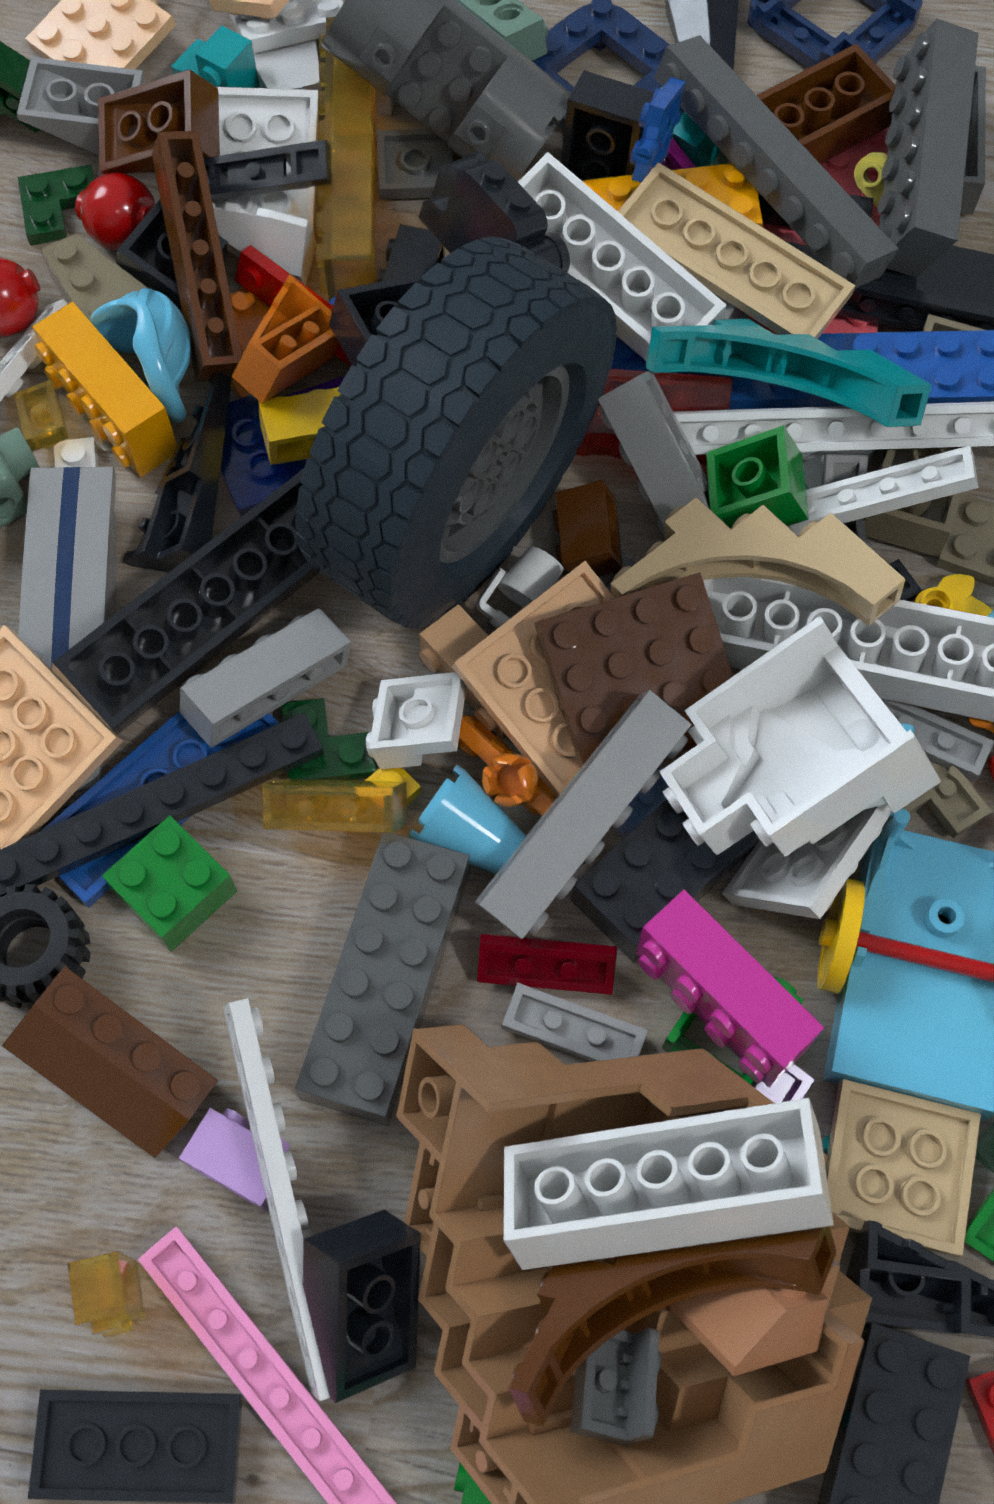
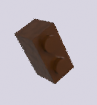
M602 480L556 492L557 509L553 510V521L560 535V545L556 546V556L563 568L570 573L586 561L597 576L620 571L623 568L616 498Z

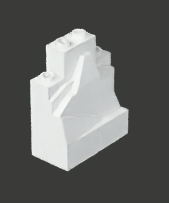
M820 616L687 708L685 712L695 725L688 732L697 746L659 771L669 786L663 791L666 799L678 814L684 810L689 818L682 824L698 846L706 842L716 855L752 831H755L766 847L774 842L786 857L806 842L813 845L864 809L887 804L892 812L896 813L941 782L916 736L911 730L907 732L838 646Z

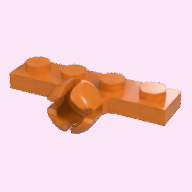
M462 716L458 745L467 754L475 758L479 756L488 765L485 766L482 775V784L487 796H495L494 803L499 806L515 807L522 805L534 815L541 814L543 816L557 797L537 774L536 768L531 761L522 755L516 754L475 716Z

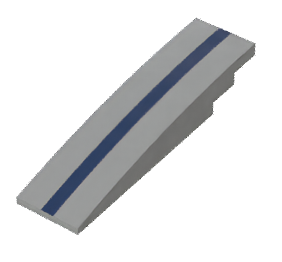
M114 467L31 468L18 636L51 669L53 661L114 615L118 562L115 557L117 517L114 512L117 475ZM103 763L75 792H86L102 778Z

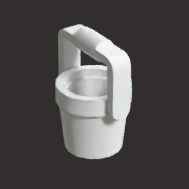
M530 546L507 573L502 568L498 569L476 602L477 610L489 618L488 623L498 629L510 618L486 603L496 587L512 602L525 608L557 583L564 568L559 561L547 552Z

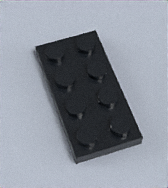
M40 1390L28 1499L233 1504L236 1502L243 1394Z

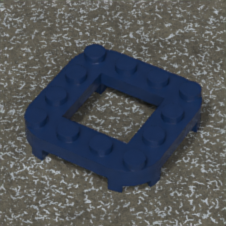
M593 0L591 4L578 8L548 30L546 37L548 53L532 61L571 93L574 86L557 73L590 48L594 47L601 51L608 46L645 75L633 86L655 92L657 88L660 89L662 86L654 76L664 52L670 44L625 9L614 5L611 0ZM566 113L561 121L556 123L563 130L565 128Z
M750 0L747 23L760 35L807 68L856 43L876 64L913 31L923 2L922 0H862L877 11L850 35L843 31L836 38L792 9L801 0Z

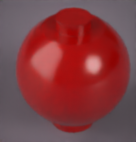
M116 172L104 174L93 180L85 191H82L77 196L75 211L77 217L82 221L87 234L94 242L103 248L117 252L118 248L153 208L156 202L150 190L140 180L131 175Z
M1 257L0 337H9L25 330L34 320L39 305L37 292L41 290V287L30 269L24 270L18 263Z

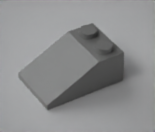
M31 57L17 111L18 120L99 155L98 98L145 84L143 70Z

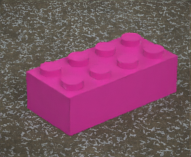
M685 890L680 892L643 927L636 954L640 957L637 960L640 967L652 979L658 980L661 978L673 990L671 997L675 1003L688 1014L694 1012L706 1024L704 1030L707 1035L721 1048L728 1046L741 1059L738 1062L740 1068L754 1082L759 1083L762 1080L770 1088L810 1048L824 1030V1027Z

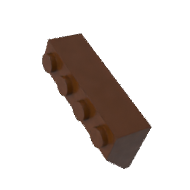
M66 966L63 967L2 1045L14 1056L153 1158L164 1149L190 1120L218 1082L215 1077Z

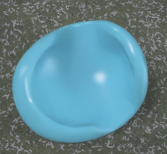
M142 288L140 291L128 293L97 308L92 313L90 322L116 351L137 355L150 390L165 406L169 421L175 423L184 421L187 413L181 400L179 384L190 362L191 336L181 311L167 296L149 288Z

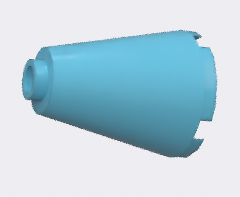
M457 764L452 774L458 777L455 783L448 778L444 781L418 819V823L424 827L420 834L411 830L408 838L470 855V865L497 874L526 838V835L494 803V800L487 796L481 786L468 772Z

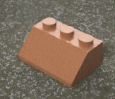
M756 1287L703 1294L674 1303L668 1307L734 1377L817 1352L828 1298L822 1292L818 1295L783 1288Z

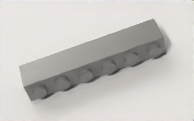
M651 690L640 693L475 900V903L515 936L523 939L527 933L531 936L535 935L549 917V914L545 912L546 908L555 897L562 900L575 885L577 879L573 874L583 862L589 865L600 854L605 846L601 839L611 826L618 829L633 811L629 803L639 791L645 794L656 783L661 775L656 769L666 756L673 759L685 746L688 738L684 734L692 724Z

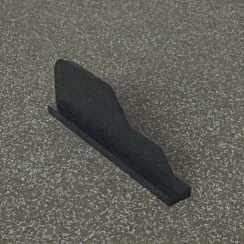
M787 242L827 267L808 246ZM952 245L917 278L886 268L881 277L854 289L852 296L837 315L914 332H922L928 314L976 328L994 330V254Z

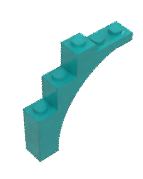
M714 319L713 325L652 327L645 366L653 373H712L753 379L797 389L849 407L887 428L921 426L932 384L870 349L837 351L810 334L774 335L750 319Z

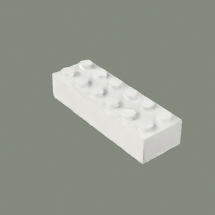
M549 152L518 181L544 210L548 222L546 233H555L565 242L570 256V267L567 273L590 286V288L594 289L611 304L616 315L617 332L615 334L645 361H647L652 327L713 325L714 319H724L726 304ZM664 372L660 374L663 375L669 381L676 374V372Z
M809 1098L504 1147V1242L522 1270L834 1225L821 1134Z

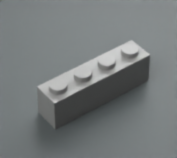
M649 370L601 396L598 401L601 405L600 415L609 429H613L620 441V454L627 465L633 466L639 478V491L647 502L652 503L658 515L657 524L663 536L664 522L670 512L676 507L685 506L697 497L710 509L708 479L654 373Z
M320 608L306 616L299 615L287 627L275 634L262 636L249 649L238 655H229L216 668L203 675L197 674L187 680L183 687L180 688L179 712L212 748L345 668L348 662L351 641Z

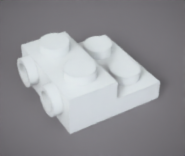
M456 672L381 680L378 698L374 699L372 706L374 716L372 731L366 737L368 755L374 758L380 769L421 766L423 754L457 751L467 685Z

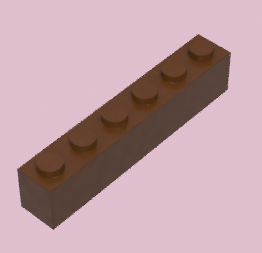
M158 132L152 158L182 313L190 330L191 360L195 381H209L211 375L218 371L228 378L234 379L232 375L242 357L199 132Z

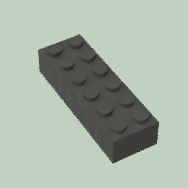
M936 19L925 33L921 32L918 35L910 51L905 56H900L895 65L893 78L896 79V86L889 105V111L892 112V121L885 140L886 145L889 146L888 156L882 169V179L885 180L884 191L878 203V213L881 214L879 228L899 248L887 269L916 278L958 241L979 35L975 31L940 19Z
M383 830L295 1087L300 1100L389 1127L404 1079L413 1029H420L470 873V855Z

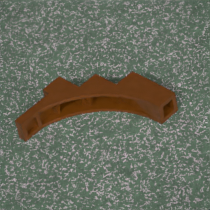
M826 1226L615 1257L614 1265L589 1260L552 1266L550 1271L542 1277L537 1293L546 1317L538 1323L534 1340L523 1361L515 1367L508 1388L523 1420L543 1427L565 1381L586 1358L627 1326L669 1305L703 1294L756 1287L783 1288L820 1295L837 1253L830 1227Z

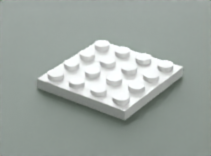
M217 87L219 97L220 156L318 141L320 101L318 90ZM286 162L287 176H291V167ZM316 186L300 190L293 189L238 197V199L212 201L217 209H222L226 202L238 204L241 206V209L248 211L252 215L257 214L258 208H264L307 219L315 237Z

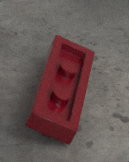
M481 934L477 982L517 986V983L532 988L612 995L617 946Z

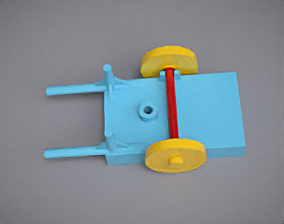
M901 723L907 732L911 730L914 734L915 727L913 725ZM900 809L896 813L892 812L883 825L880 835L865 852L860 880L857 881L849 878L846 880L834 898L828 918H825L819 937L821 951L817 971L818 990L838 994L823 1080L838 1084L841 1080L846 1079L980 1113V1120L986 1121L994 1116V852L905 831L904 829L910 820V814L907 810ZM938 915L945 916L949 924L942 923Z

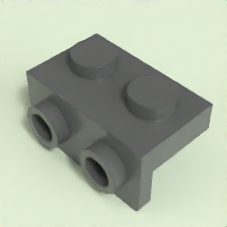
M646 1328L637 1333L622 1330L602 1344L581 1363L575 1373L571 1433L625 1447L653 1437L659 1414L656 1403L657 1374L661 1366V1353L658 1349V1330Z

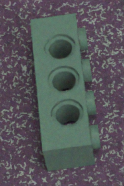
M458 0L531 61L548 53L546 37L548 35L547 25L542 16L537 15L525 6L522 1Z

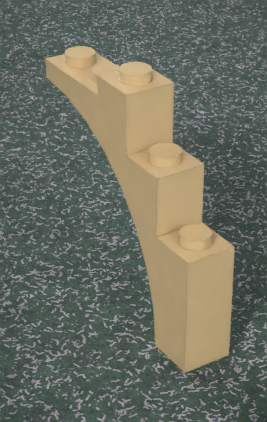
M696 497L687 505L678 506L670 512L664 522V542L658 541L652 545L646 552L645 557L632 567L626 566L622 568L611 582V594L616 598L699 572L703 581L713 578L750 577L781 581L813 591L841 605L869 626L900 601L905 578L831 512L819 522L812 521L807 524L799 536L791 531L764 505L752 514L746 513L739 517L730 529Z

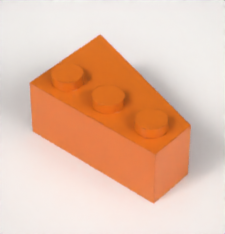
M289 274L246 347L232 377L263 404L331 359L339 345L336 336L329 326L332 311Z

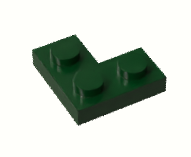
M92 164L17 177L26 236L30 246L59 241L67 237L63 210L75 208L77 196L82 191H85L88 185L95 180Z
M324 698L287 702L282 705L283 722L305 712L324 751L323 756L288 771L291 788L367 779L376 771L375 760L368 755L366 748V737L369 732L329 737Z

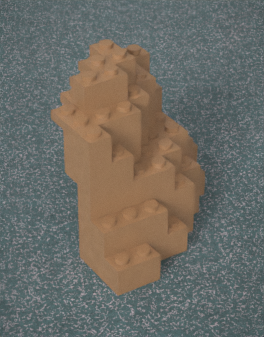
M464 1024L413 1029L396 1116L420 1142L404 1222L421 1233L420 1250L427 1257L418 1300L443 1330L434 1374L459 1405L450 1449L491 1504H728L824 1473L827 1470L864 1342L861 1335L872 1298L839 1271L840 1259L850 1226L833 1212L834 1225L829 1227L837 1253L821 1291L828 1298L817 1352L733 1377L668 1306L655 1311L623 1329V1331L637 1333L646 1328L658 1330V1349L661 1353V1366L657 1374L656 1403L659 1414L654 1428V1435L648 1440L627 1447L571 1433L576 1370L565 1381L543 1427L523 1420L508 1389L515 1367L523 1361L534 1340L538 1323L546 1317L537 1293L542 1277L550 1271L552 1266L522 1270L504 1242V1147L774 1104V1102L703 1048L564 1065L539 1042L488 1047ZM823 1153L824 1162L826 1165L828 1156ZM615 1257L596 1259L595 1261L614 1265Z

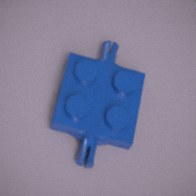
M670 77L662 89H656L651 103H645L639 119V126L644 128L641 141H636L630 163L635 165L632 180L641 183L658 162L662 164L667 157L675 126L680 122L681 116L685 113L680 104L686 81Z

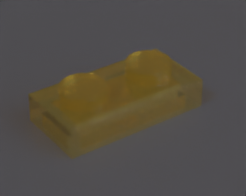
M52 380L14 393L23 435L32 452L42 448L53 447L61 441L70 439L59 396Z

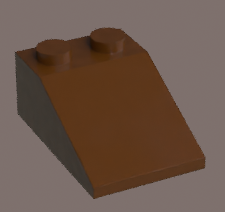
M190 69L98 98L99 172L103 174L155 172L152 152L158 132L198 131L203 158L220 156L218 88Z

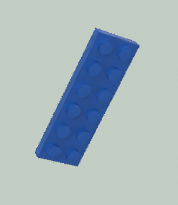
M178 711L43 830L280 723L269 713L211 748ZM189 816V817H187V818H185V819H183V820H181V821H178L177 823L181 826V825H182L184 822H186L191 816ZM143 838L58 877L89 908L110 889L102 875Z

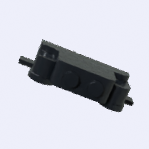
M474 152L465 155L462 159L440 167L431 199L423 202L418 218L449 253L458 248L461 249L463 245L472 241L480 240V238L500 237L524 246L563 271L568 272L570 256L565 242L555 233H546L548 222L544 210L497 160L489 161L483 153Z

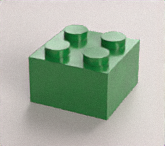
M784 425L706 452L710 510L730 529L739 517L746 513L752 514L762 505L786 526L809 520L802 453Z
M170 815L102 875L111 891L170 952L178 947L237 892L230 874Z

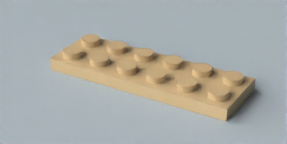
M659 162L618 210L623 217L711 292L779 335L810 334L818 339L854 292V284Z

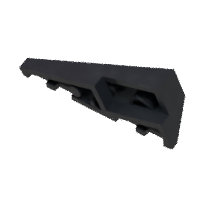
M220 371L211 375L208 381L211 386L205 406H196L192 414L197 420L194 430L187 439H180L155 491L158 496L151 519L142 518L138 528L144 534L137 549L127 551L124 556L123 562L129 566L170 572L212 540L232 382L230 378Z
M868 1220L864 1222L846 1276L872 1298L865 1324L873 1322L893 1329L994 1341V1281L956 1261L944 1259L923 1248L922 1244L912 1239H905L883 1228V1224L877 1221Z

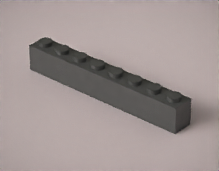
M700 35L667 46L654 78L662 87L670 77L686 81L680 104L682 109L831 271L854 284L855 289L881 277L899 249Z

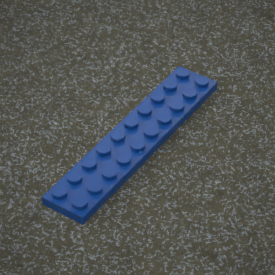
M994 330L821 334L818 340L837 351L870 349L932 384L927 404L994 402ZM616 338L615 351L613 352L614 357L610 372L607 374L609 377L603 395L649 371L645 367L646 361L620 338ZM676 372L668 381L660 373H654L672 410L844 406L814 394L753 379L712 373Z

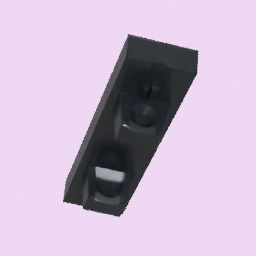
M326 140L204 158L212 201L238 199V197L293 189L300 190L332 184L331 146ZM286 162L291 167V176H287Z

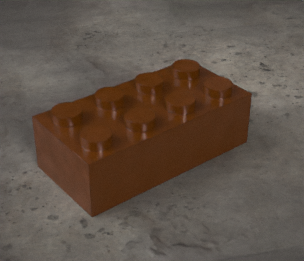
M856 43L756 96L821 164L891 126L892 112L889 111V105L896 85Z

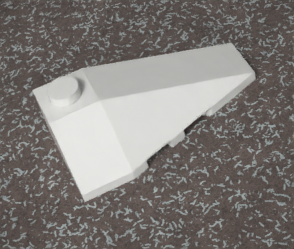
M226 202L222 209L215 208L213 204L218 235L228 241L227 250L240 258L241 251L252 245L306 285L317 245L309 220L264 208H258L257 214L252 215L248 211L241 209V206L229 202Z

